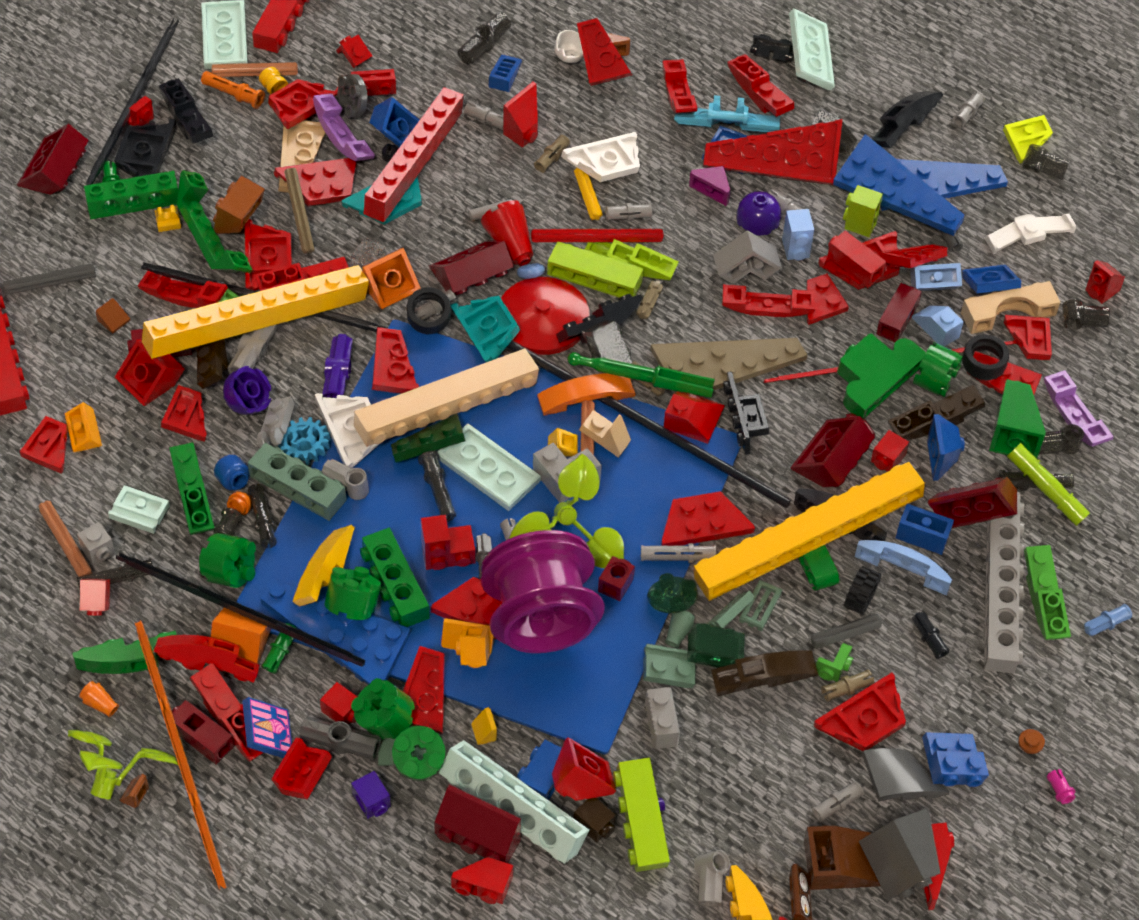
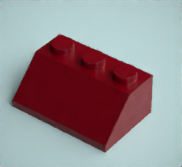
M69 123L48 134L41 141L17 186L49 195L57 191H63L68 184L66 180L77 168L76 162L85 154V146L89 140Z
M486 240L429 265L430 270L444 290L448 291L450 289L455 295L466 292L468 290L467 287L473 284L475 286L488 282L487 278L491 276H503L508 273L507 269L514 267L505 241Z
M861 416L827 419L790 468L823 488L838 487L844 483L845 477L857 465V461L862 454L869 449V445L875 436Z
M1008 477L996 478L991 481L974 483L969 486L939 492L928 500V505L936 514L953 519L952 528L1016 515L1017 489Z
M449 784L434 822V830L440 840L446 843H456L468 854L473 855L476 853L484 858L490 857L508 863L521 840V818Z

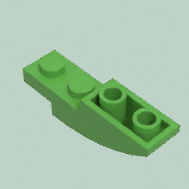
M1051 546L1026 547L1024 549L1028 570L1026 580L1045 640L1070 638L1071 634L1063 592L1058 587Z

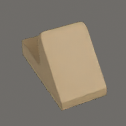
M593 410L579 429L618 458L631 441L620 414L612 423Z

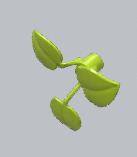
M580 454L574 461L566 465L558 477V487L561 493L566 497L574 498L556 505L554 509L555 516L552 517L550 524L549 518L544 512L535 511L528 513L514 526L509 537L510 539L529 532L551 530L550 528H553L557 521L563 525L573 523L589 539L586 543L594 557L596 567L605 568L612 556L624 559L623 539L615 529L602 527L597 529L592 536L576 520L577 513L572 505L578 501V498L591 500L597 494L600 485L599 475L594 464L584 454Z
M68 730V737L72 736L77 740L95 744L99 750L98 754L83 750L79 753L88 771L97 769L90 793L99 798L111 799L115 785L121 786L124 777L140 758H150L179 766L177 759L167 752L141 748V751L137 752L117 778V772L110 769H122L123 765L113 759L103 757L104 745L111 746L112 744L109 739L93 732Z

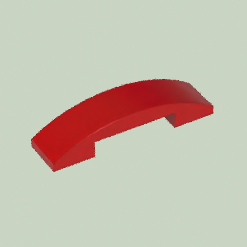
M684 59L662 61L668 100L673 112H696L697 104L694 95H691Z
M150 271L146 272L137 285L140 290L149 295L176 305L191 308L218 303L228 289L226 284L206 281L204 286L172 280L170 277L158 275Z
M723 284L722 305L731 310L755 316H801L815 312V291L792 289L791 295L746 292V286Z

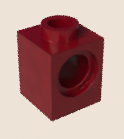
M612 556L599 577L598 592L620 602L634 580L635 566L625 559Z

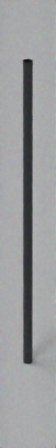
M513 340L506 347L513 352L525 349V347ZM526 348L537 366L563 381L577 378ZM610 396L597 399L785 508L789 506L791 502L789 498Z

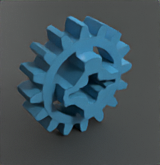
M301 417L298 423H295L293 420L290 421L291 426L287 428L286 434H284L281 441L282 443L278 447L292 458L296 457L301 461H305L306 465H309L311 459L318 462L317 456L319 455L325 457V449H330L329 442L331 441L327 426H322L320 420L313 423L312 417H309L307 421H304Z

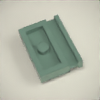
M652 644L645 645L643 681L683 688L694 687L695 652Z

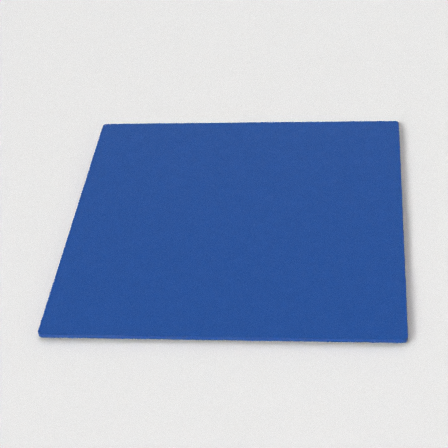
M392 320L388 329L401 330L408 351V359L410 365L413 366L414 377L419 387L485 363L474 345L438 333H419L410 324L399 320ZM375 352L350 395L351 398L356 396L368 397L371 405L400 394L372 390ZM538 367L537 383L532 387L520 389L508 396H502L487 404H480L470 408L468 411L457 413L462 428L470 424L532 470L533 453L548 446V436L556 428L578 435V453L581 452V431L579 429L581 427L582 402L567 405V411L543 416L537 394L565 381ZM632 398L617 400L659 425L664 426L665 409ZM597 399L592 400L595 403L594 411L613 423L619 414L622 416L631 441L619 458L594 441V456L602 465L599 490L591 500L578 498V501L572 507L576 510V520L592 536L597 529L602 527L613 528L621 535L624 543V559L635 566L634 580L619 602L598 592L599 577L605 568L595 566L593 573L583 584V587L596 592L602 598L605 606L603 617L586 638L562 650L547 653H526L515 650L494 639L492 653L489 656L487 665L472 668L468 665H461L460 655H456V650L441 646L443 621L446 618L431 613V605L472 577L480 579L479 565L475 559L474 564L464 567L452 566L441 570H426L421 541V518L446 515L448 528L471 525L476 555V538L482 535V533H486L487 536L491 537L492 549L506 541L500 528V523L503 520L508 519L511 525L510 518H512L517 524L528 513L540 511L548 516L550 524L552 517L555 516L554 509L559 504L545 484L540 481L508 511L436 458L438 450L397 463L395 462L391 448L392 443L441 420L429 423L423 428L413 429L401 436H394L384 440L358 462L353 468H360L365 471L369 493L361 500H354L345 491L346 502L330 521L292 501L255 567L254 578L246 583L236 602L273 619L290 624L286 620L280 619L261 604V596L271 578L298 587L310 559L322 542L334 530L349 525L355 528L343 569L354 570L355 567H364L369 570L371 568L369 562H364L360 554V548H363L362 537L390 527L429 604L430 619L408 627L411 630V634L389 677L403 682L407 681L419 646L442 652L445 655L444 697L480 710L489 707L492 714L562 740H566L569 737L587 749L606 755L610 752L643 675L644 647L646 644L656 645L669 615V609L671 610L673 606L669 605V602L672 600L664 598L660 605L649 597V593L652 589L664 596V589L667 587L670 579H674L676 581L671 580L668 595L671 597L676 596L681 585L675 583H683L691 564L688 561H641V545L661 546L673 499L722 492L729 475ZM719 427L715 428L708 444L675 433L731 466L734 465L741 448L737 443V433ZM331 435L330 449H325V457L317 456L318 462H313L312 469L316 468L322 471L323 465L327 460L331 459L343 464ZM557 521L555 526L550 528L551 530L569 532L579 536L585 542L589 541L573 523L563 525ZM655 552L654 554H676V552ZM681 552V554H695V552ZM328 586L320 589L319 596L326 597ZM380 592L374 614L372 613V615L394 622L389 613L390 605L388 601L384 602L382 600ZM660 605V607H664L663 609L665 610H659L657 606ZM271 628V630H270V633H271V634H274V635H277V636H278L279 633H280L279 631L274 630V629H272V628ZM295 638L293 639V642L321 651L320 649H317L302 641H299Z

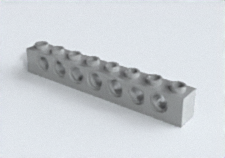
M1017 492L1016 515L987 521L984 670L1015 673L1017 665H1021L1023 660V650H1019V643H1022L1023 628H1019V621L1023 619V607L1019 606V600H1022L1024 586L1020 585V579L1023 578L1024 565L1020 564V558L1023 557L1024 543H1020V537H1023L1024 523L1020 522V517H1023L1024 502H1020V492Z

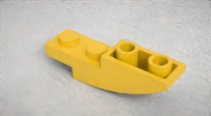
M732 865L729 876H725L727 892H732L733 901H730L732 918L736 917L737 920H772L770 911L756 886L737 865Z

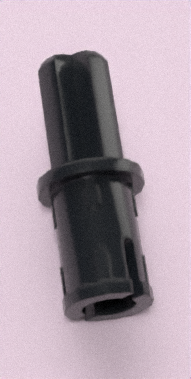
M925 612L916 613L912 617V621L922 635L921 640L928 644L936 659L946 656L950 651L941 639L939 629L934 628Z

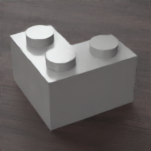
M748 230L713 255L718 275L730 283H736L750 272L762 279H767L782 268L776 247Z
M554 442L533 453V471L541 476V481L559 503L572 498L566 497L561 493L558 487L559 474L566 465L574 461L580 454H584L591 460L598 472L599 481L601 480L602 465L588 448L569 459L564 456Z

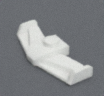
M1032 214L1015 217L1014 222L987 235L984 239L992 253L996 254L1020 239L1024 245L1045 240L1046 233H1075L1076 224L1070 214L1051 217H1035Z

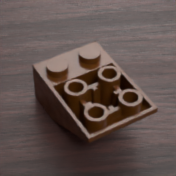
M834 825L807 827L804 847L810 890L880 887L881 885L859 843L860 840L871 833Z

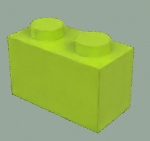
M857 185L854 193H849L845 203L849 207L846 208L843 215V220L846 221L844 229L870 238L878 220L883 193Z

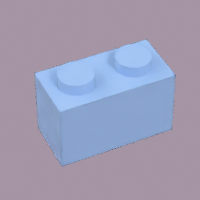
M809 209L786 211L782 241L787 260L795 259L799 261L810 257L814 227Z
M961 263L919 265L910 269L911 286L920 291L958 289L962 286Z

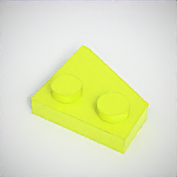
M1045 115L1007 124L1003 128L1005 136L1019 163H1023L1053 134Z

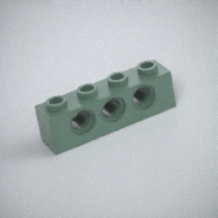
M264 443L248 461L250 477L328 521L346 502L345 486L340 481L328 478L320 470L310 468L296 457L292 458L279 447H273Z

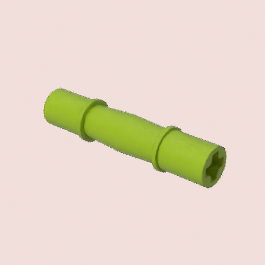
M1021 443L1007 455L1024 473L1023 475H1027L1075 526L1090 514L1073 496V493L1070 494L1039 463L1040 460H1037Z

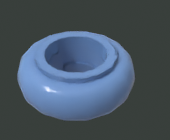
M539 263L523 265L517 269L518 277L523 279L535 278L545 272L544 265Z

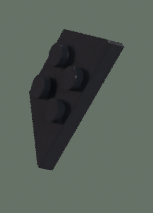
M168 119L169 123L156 125L155 122L143 126L127 127L114 160L116 167L132 177L159 173L176 128V119Z

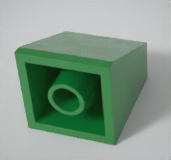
M1007 379L998 406L989 451L1008 455L1021 443L1037 459L1046 431L1031 385Z

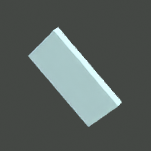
M244 0L202 2L204 69H212L213 64L248 63Z
M793 8L789 12L796 76L824 89L832 90L835 84L827 24Z
M470 424L465 425L462 430L466 441L439 449L436 452V458L499 505L510 511L541 481V476Z

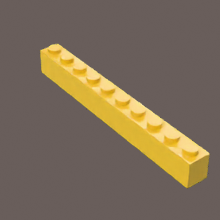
M359 265L150 320L143 324L142 343L150 357L156 358L357 303L366 299L369 280Z
M910 462L896 465L890 471L882 475H876L860 486H853L847 492L839 496H832L826 502L818 506H812L798 516H791L775 527H768L762 533L752 538H745L738 545L725 548L709 559L700 560L694 565V580L708 601H711L923 497L925 482Z

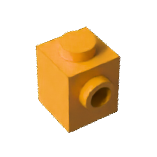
M463 626L460 640L456 642V655H460L461 665H468L472 668L487 665L490 656L489 627Z

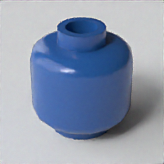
M236 455L222 457L214 468V476L229 491L243 488L250 478L248 466Z

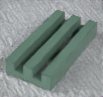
M759 580L752 593L755 596L754 600L745 607L739 622L743 624L745 622L752 628L753 626L757 627V630L762 632L783 589ZM764 588L766 591L751 618L748 614L761 589ZM771 592H774L775 594L761 621H758L757 619Z
M750 590L738 594L706 624V627L711 632L723 629L754 600L755 596Z

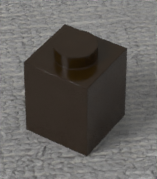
M597 798L587 799L574 811V819L589 829L587 835L596 843L602 838L607 839L616 828V814Z

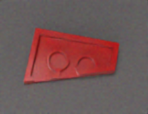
M598 18L577 23L591 86L632 76L631 71Z
M927 244L880 252V257L886 263H889L890 267L913 268L946 257L948 247Z
M377 327L372 390L402 394L418 388L419 385L416 383L415 372L408 359V351L401 330Z
M977 351L973 355L978 362L991 365L999 362V359ZM1007 363L1004 373L998 378L992 380L975 379L988 388L995 389L1000 394L1003 393L1007 379L1030 384L1035 395L1042 374Z
M419 646L403 692L412 698L415 705V710L412 709L411 717L413 721L411 725L429 727L438 734L443 735L445 655L442 652Z

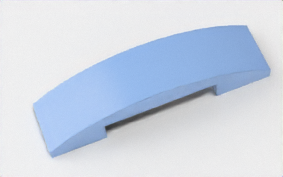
M861 540L857 544L856 558L878 566L881 559L925 577L923 586L947 596L952 579L939 565L923 554L908 547L886 541Z

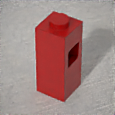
M846 230L830 240L827 257L864 286L869 288L883 277L886 261Z

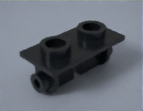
M765 34L753 35L750 53H754V56L768 59L771 51L774 52L772 60L787 63V61L792 62L794 52L791 41L771 39L770 36Z

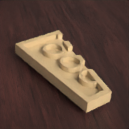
M302 121L290 129H286L283 125L280 167L314 163L326 134L320 122ZM279 177L278 191L289 192L287 182Z

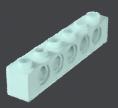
M463 740L449 749L439 772L448 782L456 785L466 793L521 818V833L527 836L534 844L549 852L556 860L565 864L578 854L589 832L588 828Z

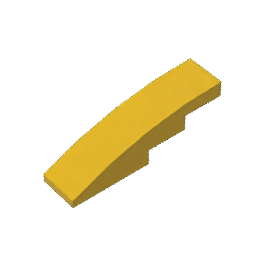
M349 525L334 530L322 542L310 559L299 581L292 602L300 607L318 600L320 589L329 584L333 568L344 567L354 526Z

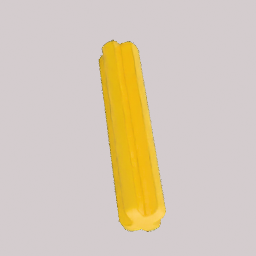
M576 167L574 174L591 220H599L603 213L588 174Z

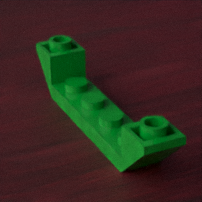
M182 170L180 173L177 207L210 268L228 273H250L252 268L244 253L224 250L220 238L216 235L211 222L203 211L202 205L199 203L209 190L204 182V178L197 172Z

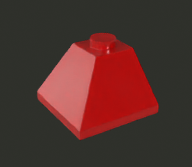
M534 81L504 104L503 135L522 148L528 143H533L538 136L537 86Z
M137 339L115 378L143 406H146L173 388L185 368L170 354L151 358L142 340Z
M678 391L673 394L665 411L663 427L708 444L725 405L694 394Z
M567 737L552 772L555 790L564 797L569 796L575 801L613 795L616 792V787L609 762Z

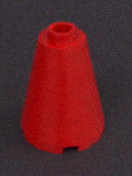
M517 200L500 203L497 205V210L492 212L490 209L482 216V226L493 240L505 241L514 265H527L531 262L534 253L524 207Z

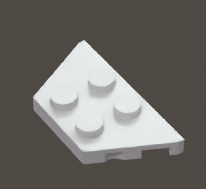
M636 132L564 149L561 155L564 160L599 182L638 173L640 167L639 158L637 157Z
M315 394V401L343 464L353 468L379 445L373 444L366 447L353 426L354 411L371 405L368 397L356 396L351 398L337 395V398H325L323 394Z

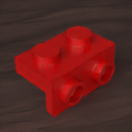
M394 69L351 72V74H357L363 79L367 89V96L396 94Z
M295 738L279 767L276 769L272 781L282 794L307 800L332 756L327 750L307 747L301 738Z

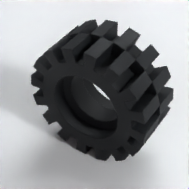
M862 566L849 588L844 607L863 615L878 588L881 574Z

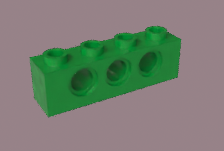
M175 171L84 186L90 220L177 205L178 186Z
M390 527L362 537L363 548H360L361 557L364 562H369L371 566L369 568L370 575L381 582L379 592L384 602L388 601L390 605L389 613L394 622L398 621L399 625L409 627L430 619L429 604Z

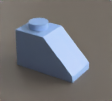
M928 306L912 316V319L940 345L946 346L960 337L964 321L949 306Z

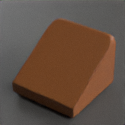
M607 33L621 56L629 55L630 38Z
M113 298L96 310L97 321L111 333H115L131 321L129 316Z
M141 774L132 779L119 801L133 808L138 807L149 789L146 775Z

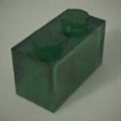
M696 623L688 634L687 661L716 668L736 664V659L744 658L745 633L736 632L730 628L713 627L707 623Z

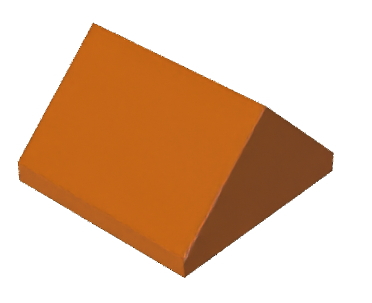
M400 248L362 267L363 273L369 280L367 292L381 309L421 289L404 248Z
M223 608L212 621L211 637L239 645L238 656L259 664L271 628Z

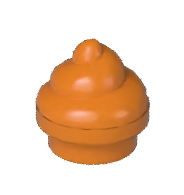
M237 491L229 496L227 508L234 516L246 515L251 510L252 502L248 494Z

